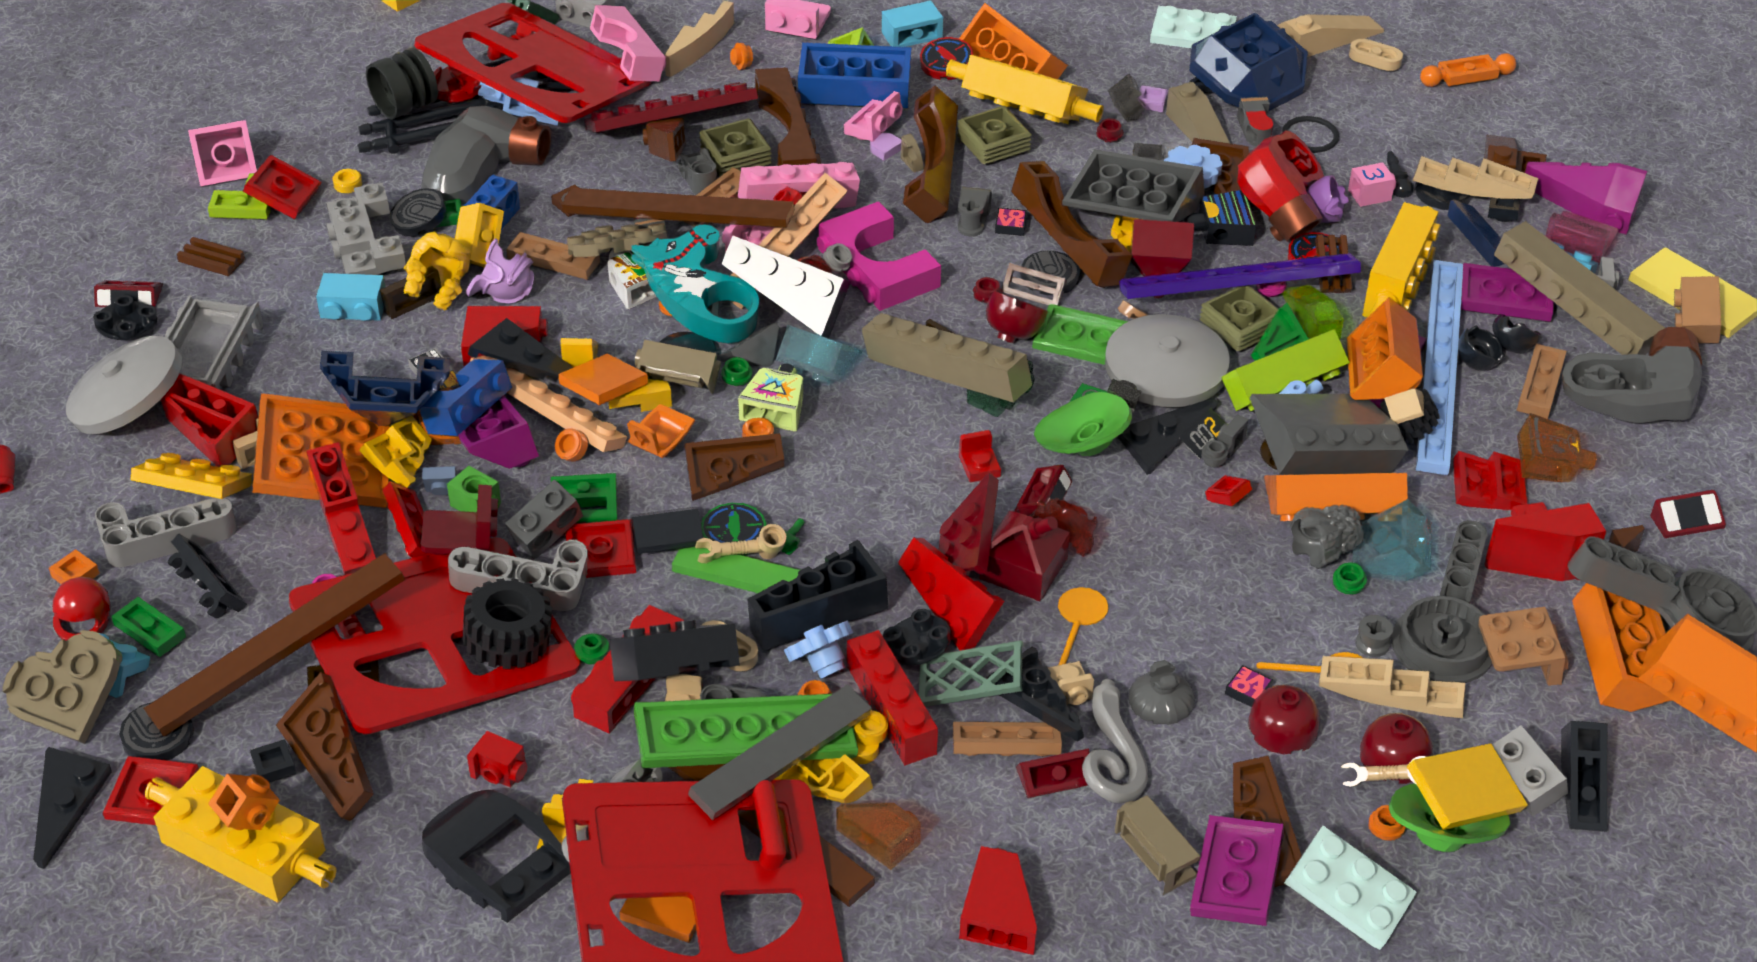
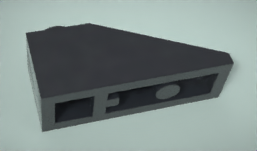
M1570 721L1561 729L1562 774L1567 778L1568 794L1565 795L1569 829L1607 832L1608 723Z

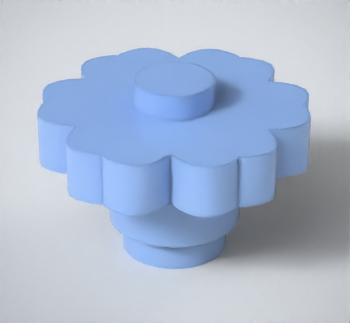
M1191 145L1189 148L1178 146L1170 150L1168 158L1164 159V161L1203 167L1204 188L1216 184L1218 176L1221 175L1222 171L1220 156L1210 154L1209 148L1198 145Z
M848 620L826 630L823 625H819L803 633L806 639L784 649L789 663L806 656L813 672L817 671L820 679L846 668L842 660L845 656L838 641L853 634Z

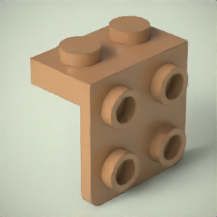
M1546 607L1482 615L1479 618L1478 625L1495 670L1509 671L1541 666L1548 686L1562 685L1563 671L1568 669V659L1565 650L1561 648L1557 629L1552 624Z

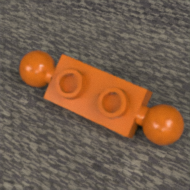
M1503 53L1494 61L1489 54L1442 61L1438 63V67L1429 65L1423 68L1420 73V80L1425 86L1434 87L1441 80H1444L1448 86L1496 79L1499 73L1502 75L1511 74L1516 68V59L1511 54Z

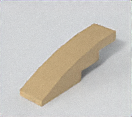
M723 1L714 15L704 13L695 27L684 25L664 55L666 57V76L672 77L692 65L708 53L726 35L734 24V2Z
M1421 156L1413 181L1441 190L1471 196L1500 199H1532L1538 178L1484 158L1480 167L1453 157L1449 166Z
M1323 656L1319 679L1320 687L1372 704L1445 717L1463 718L1465 683L1430 681L1429 671L1394 669L1393 660Z

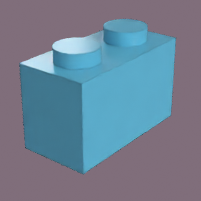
M931 0L882 11V34L892 47H906L943 38V16Z
M323 273L316 296L320 318L362 321L381 320L384 305L380 289L385 288L384 276Z

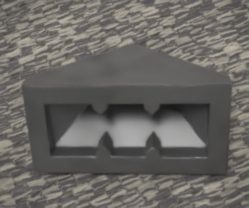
M777 323L756 331L718 355V360L726 362L731 358L740 357L747 360L749 365L762 367L773 365L779 331Z

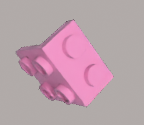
M766 0L765 29L817 39L831 13V7L825 4L802 0Z

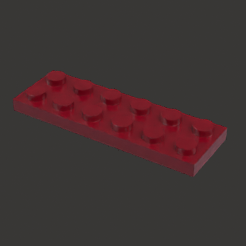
M735 82L725 84L724 90L721 91L720 88L697 90V96L687 93L672 95V101L668 102L666 99L661 100L660 98L644 101V107L628 104L617 107L618 112L614 113L612 110L607 111V109L594 111L591 113L590 118L584 119L586 130L600 132L758 99L756 88L747 87V83Z

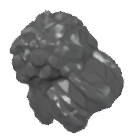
M1343 504L1340 506H1326L1324 509L1305 507L1295 513L1290 525L1294 536L1292 543L1293 553L1296 555H1308L1311 566L1317 569L1337 560L1341 554L1355 549L1357 545L1362 543L1364 530L1360 522V515L1355 509Z

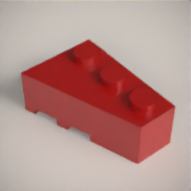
M179 373L169 391L161 398L167 420L217 467L230 465L236 459L233 440L257 431L255 419L258 418V413L254 403Z

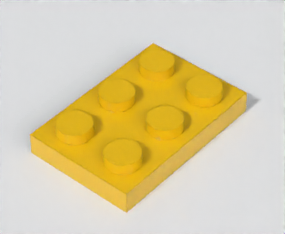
M162 453L159 458L146 459L145 463L132 467L131 481L223 499L249 488L252 483V474L241 472V468L234 465L216 467L211 466V462L208 460L192 459L187 461L182 460L179 454Z

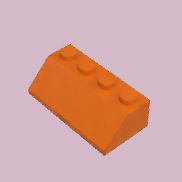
M986 3L983 4L959 38L971 46L974 56L989 58L1051 78L1059 79L1068 66Z
M1388 297L1347 337V353L1350 362L1348 364L1350 397L1354 400L1384 399L1407 390L1416 389L1422 381L1423 372L1417 320L1393 299Z
M1407 473L1264 476L1271 514L1280 515V521H1292L1295 513L1305 507L1324 509L1326 506H1340L1342 504L1355 509L1360 515L1361 520L1365 519V513H1378V519H1398V512H1408Z
M1586 583L1573 598L1572 603L1600 705L1632 712L1671 701V699L1638 679L1647 650L1666 634L1660 613Z
M1687 614L1647 650L1638 679L1752 751L1757 752V657Z

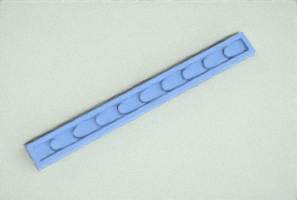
M1434 260L1431 273L1422 390L1426 389L1439 411L1440 419H1437L1438 424L1436 427L1431 426L1433 431L1430 434L1425 432L1423 433V439L1419 440L1418 438L1416 471L1448 475L1451 460L1463 264Z

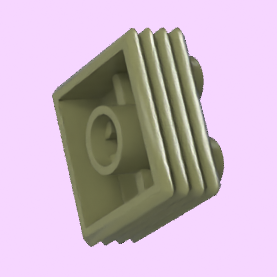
M1006 106L997 107L957 121L959 123L957 125L959 128L957 129V136L984 165L1010 156L1019 155L1031 149L1029 141L1032 140L1030 138L1032 134Z
M749 118L699 132L701 135L699 137L701 139L700 148L708 150L711 159L716 164V172L720 177L732 167L741 171L742 167L766 166L772 163L770 160L772 158L770 156L772 154L770 151L771 147Z
M1238 286L1201 304L1203 308H1201L1202 313H1200V316L1202 317L1199 320L1216 332L1236 351H1241L1259 342L1278 308L1251 286Z

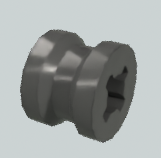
M1379 615L1364 617L1359 623V633L1355 642L1357 649L1370 657L1385 655L1389 651L1390 639L1394 630L1392 623Z

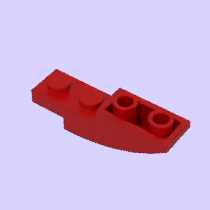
M336 442L307 450L306 453L334 549L338 554L343 573L347 575L356 572L376 559L358 506V498L340 444Z

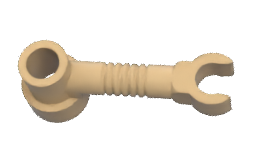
M768 524L761 529L756 540L720 543L708 538H701L696 542L695 548H707L710 553L700 554L698 562L709 563L721 556L744 553H759L764 559H772L783 549L786 533L779 525Z
M1419 756V757L1414 758L1413 760L1419 759V758H1424V757H1426V756ZM1346 763L1341 766L1342 768L1352 767L1358 774L1355 781L1343 782L1346 786H1357L1361 781H1379L1384 779H1411L1414 783L1415 781L1406 767L1408 764L1360 767L1356 763Z

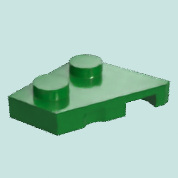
M1288 303L1277 310L1253 350L1251 356L1254 361L1309 340Z

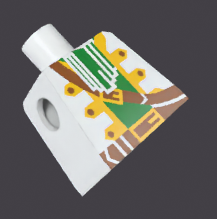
M612 250L608 261L609 282L626 308H633L655 298L656 295L648 283L644 269L631 259V255L634 254L632 250L614 253Z

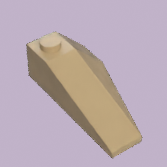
M1307 14L1277 25L1279 28H1285V32L1308 51L1307 57L1352 43L1356 39H1365L1384 32V29L1371 17L1354 15Z

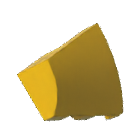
M648 379V384L608 401L609 409L639 404L641 412L653 410L659 404L672 407L669 383L663 380Z
M411 415L393 424L386 433L366 442L359 451L381 473L401 486L408 488L415 482V473L422 465L424 460L423 454L429 448L432 439Z
M846 754L841 758L802 760L773 779L801 780L809 786L811 795L845 804L857 801L873 789L870 775Z

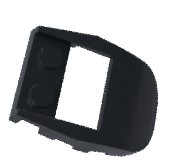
M481 790L460 798L436 815L422 832V849L433 867L438 868L444 875L446 883L453 889H459L470 896L471 900L482 908L490 905L500 911L501 920L506 923L571 873L570 863L563 855L561 843L543 820L517 801L498 791ZM517 818L543 840V846L492 886H489L462 860Z

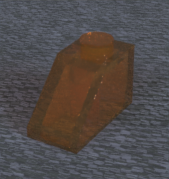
M895 803L841 804L836 808V830L890 870L920 845L921 822L912 812L903 810Z

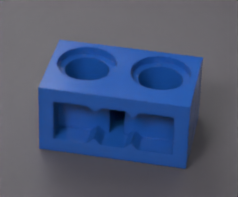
M491 175L464 206L482 203L503 210L502 230L520 209L518 184L515 181Z

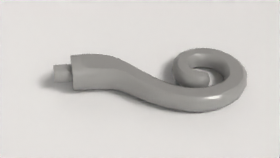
M1105 679L1101 682V685L1094 688L1092 710L1100 729L1123 756L1128 766L1129 779L1127 783L1118 784L1109 781L1101 774L1099 770L1100 765L1110 770L1114 780H1121L1126 773L1123 760L1115 753L1105 749L1092 750L1084 759L1082 771L1085 781L1094 792L1110 802L1123 804L1134 801L1144 792L1148 782V767L1139 745L1121 717L1120 690L1115 687V683L1112 680Z

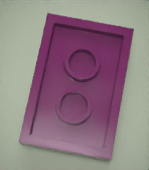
M1463 263L1461 310L1496 315L1505 314L1511 317L1551 322L1553 301L1515 271L1509 268Z
M1209 815L1190 905L1191 916L1267 926L1283 842L1284 824Z

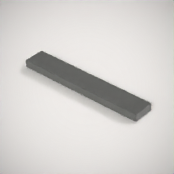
M847 684L691 786L688 795L714 820L750 796L760 781H772L868 717L872 708Z

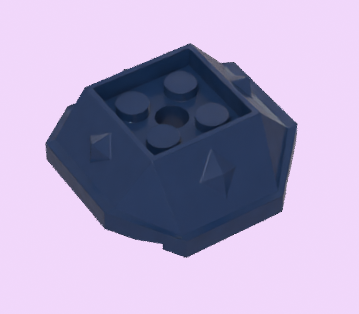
M1253 13L1229 26H1221L1219 31L1192 44L1189 71L1225 103L1239 107L1240 98L1267 96L1270 103L1268 111L1303 94L1308 51L1285 32V28H1279L1272 21H1265L1257 13Z

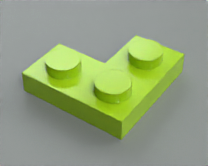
M249 173L246 183L254 175V173ZM214 190L208 206L209 217L268 219L271 210L269 205L243 191Z

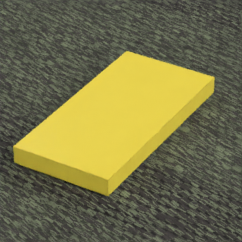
M1664 247L1630 272L1628 280L1674 306V289H1680L1681 277L1715 275ZM1719 278L1720 334L1730 338L1757 317V299Z

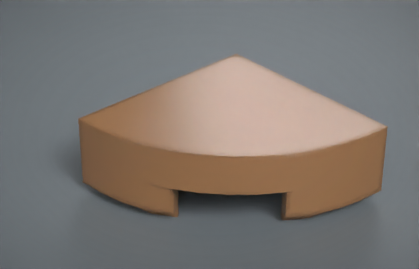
M1125 300L1118 307L1119 312L1128 318L1136 319L1149 315Z

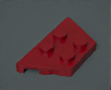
M990 473L980 481L940 528L938 550L948 557L950 563L964 569L967 572V576H969L972 570L980 575L985 574L988 568L999 480Z

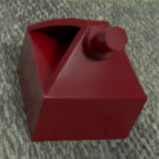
M1134 219L1130 250L1132 257L1130 261L1143 276L1180 273L1192 259L1194 223ZM1159 295V296H1154V297L1159 299V298L1164 297V295Z
M1009 510L992 535L987 572L980 575L979 579L1041 602L1068 559L1070 532L1058 528V522L1053 516L1045 519L1033 518Z

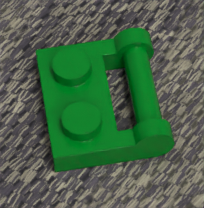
M616 473L551 477V482L555 479L577 500L579 507L607 506L606 509L581 510L583 517L576 523L618 520Z

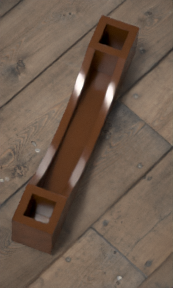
M787 67L755 69L754 88L757 90L758 99L756 100L759 108L776 117L788 131L786 137L778 144L777 166L784 164H821L820 154L816 153L815 139L811 138L810 123L806 122L805 108L801 107L800 93L796 92L795 78L790 77Z
M936 85L915 100L913 117L923 140L925 167L921 175L905 186L903 204L925 223H930L935 218H941L949 208L958 105Z
M1045 161L1020 162L1011 190L1014 196L1034 216V219L1044 227L1048 234L1054 238L1063 251L1092 280L1093 284L1103 288L1120 285L1119 280L1124 279L1132 254L1118 239H1098L1089 235L1080 227L1073 218L1068 206H1064L1062 203L1064 196L1058 175Z

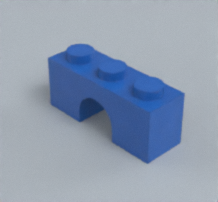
M473 359L455 374L460 386L459 388L449 391L437 390L419 410L427 433L458 436L512 388L503 360Z

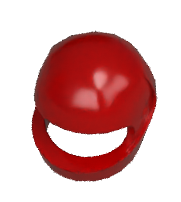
M90 577L71 578L60 585L55 593L52 604L54 613L53 627L59 638L67 641L72 636L77 635L64 630L61 626L62 620L82 622L94 618L95 625L89 631L102 633L106 629L109 622L111 603L105 587Z

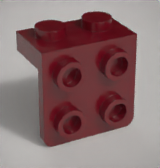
M478 484L477 512L424 511L421 551L433 555L450 554L459 547L489 551L490 537H497L498 498H491L492 485Z

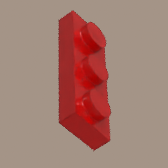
M389 481L382 491L388 503L387 507L395 520L396 529L404 542L406 553L411 558L429 554L421 551L424 511L416 492Z

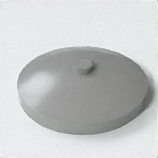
M1169 314L1142 316L1123 324L1109 338L1105 353L1107 374L1119 390L1137 401L1160 407H1185L1209 399L1223 387L1224 383L1221 377L1228 373L1230 364L1227 346L1216 332L1196 320Z
M148 336L131 341L110 352L94 364L74 386L66 403L68 419L80 432L85 434L109 432L137 419L152 408L176 381L182 367L180 351L166 337Z

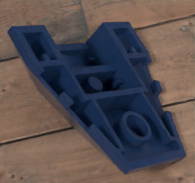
M321 350L320 369L347 407L378 426H387L417 413L450 374V358L418 356L417 379L353 376L354 352Z

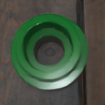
M731 358L725 362L722 368V379L730 385H744L752 378V368L748 361L743 358Z
M1348 562L1340 565L1335 570L1332 581L1334 587L1339 592L1357 594L1365 588L1367 577L1361 566Z
M591 633L583 635L575 643V654L582 662L595 664L597 661L603 660L609 653V642L600 634Z

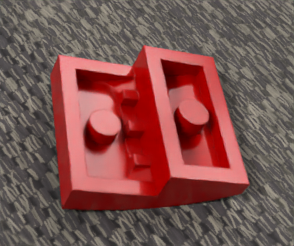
M1462 451L1456 453L1453 458L1456 504L1466 507L1512 510V506L1527 504L1523 460L1495 451L1488 460Z

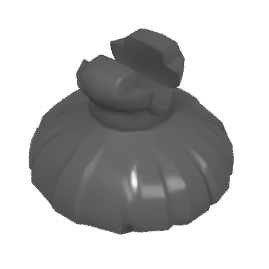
M1166 660L1154 662L1150 667V672L1138 677L1129 689L1128 700L1134 713L1143 720L1152 721L1153 724L1170 725L1178 723L1189 716L1195 704V695L1191 685L1181 675L1172 673L1175 670V666Z

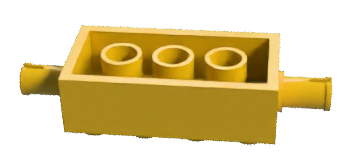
M970 55L968 65L951 59L946 68V76L963 80L961 87L969 89L970 96L992 100L994 103L1006 107L1019 108V111L1044 116L1047 120L1069 124V120L1079 121V118L1083 117L1099 122L1103 115V105L1085 101L1088 88L996 60Z
M1406 202L1403 203L1370 271L1362 316L1369 317L1388 297L1409 312L1412 303L1411 299L1416 298L1420 282L1418 281H1424L1428 269L1427 264L1431 265L1435 255L1436 247H1432V241L1436 242L1441 224L1436 223L1439 211L1429 206L1421 207Z
M204 766L181 789L163 781L159 777L153 778V783L149 782L147 785L145 797L163 805L154 816L161 842L278 903L301 877L312 881L324 889L329 886V883L324 881V879L331 883L336 876V867L318 859L325 851L320 824L277 804L262 830H236L227 827L208 804L225 777Z

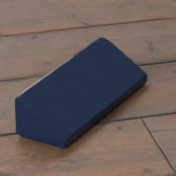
M1451 200L1447 214L1451 221L1490 266L1504 265L1501 260L1494 256L1501 241L1500 236L1473 206Z

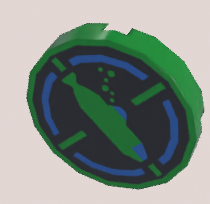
M732 502L718 505L709 510L702 519L701 528L703 538L719 541L720 543H731L735 541L756 540L761 529L767 524L763 514L755 507L745 503Z

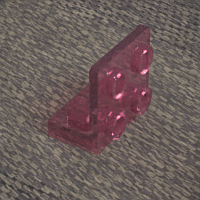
M1563 211L1561 215L1553 213L1550 217L1546 237L1553 242L1564 245V251L1572 254L1576 250L1585 252L1593 256L1592 261L1600 264L1601 257L1605 256L1617 236L1618 228Z

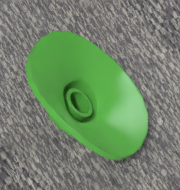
M1093 392L1077 398L1048 414L1036 426L1034 436L1037 442L1047 450L1057 453H1078L1081 456H1093L1106 449L1115 437L1125 431L1130 425L1132 411L1127 402L1117 395L1106 392Z
M1415 783L1396 790L1389 803L1390 814L1399 824L1416 832L1417 837L1425 845L1433 850L1445 853L1455 852L1464 844L1481 843L1497 839L1505 834L1510 825L1509 815L1443 830Z

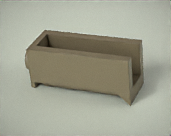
M644 340L642 349L637 350L635 367L647 373L651 379L702 389L704 385L713 395L721 361L716 360V353Z
M1148 795L1136 801H1129L1117 810L1115 833L1121 832L1120 836L1159 882L1164 881L1163 895L1197 877V873L1190 865L1200 861V855Z

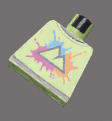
M782 364L778 370L759 369L738 398L739 420L748 421L752 418H765L772 422L776 428L797 431L803 402V377L798 375L796 369L790 364Z

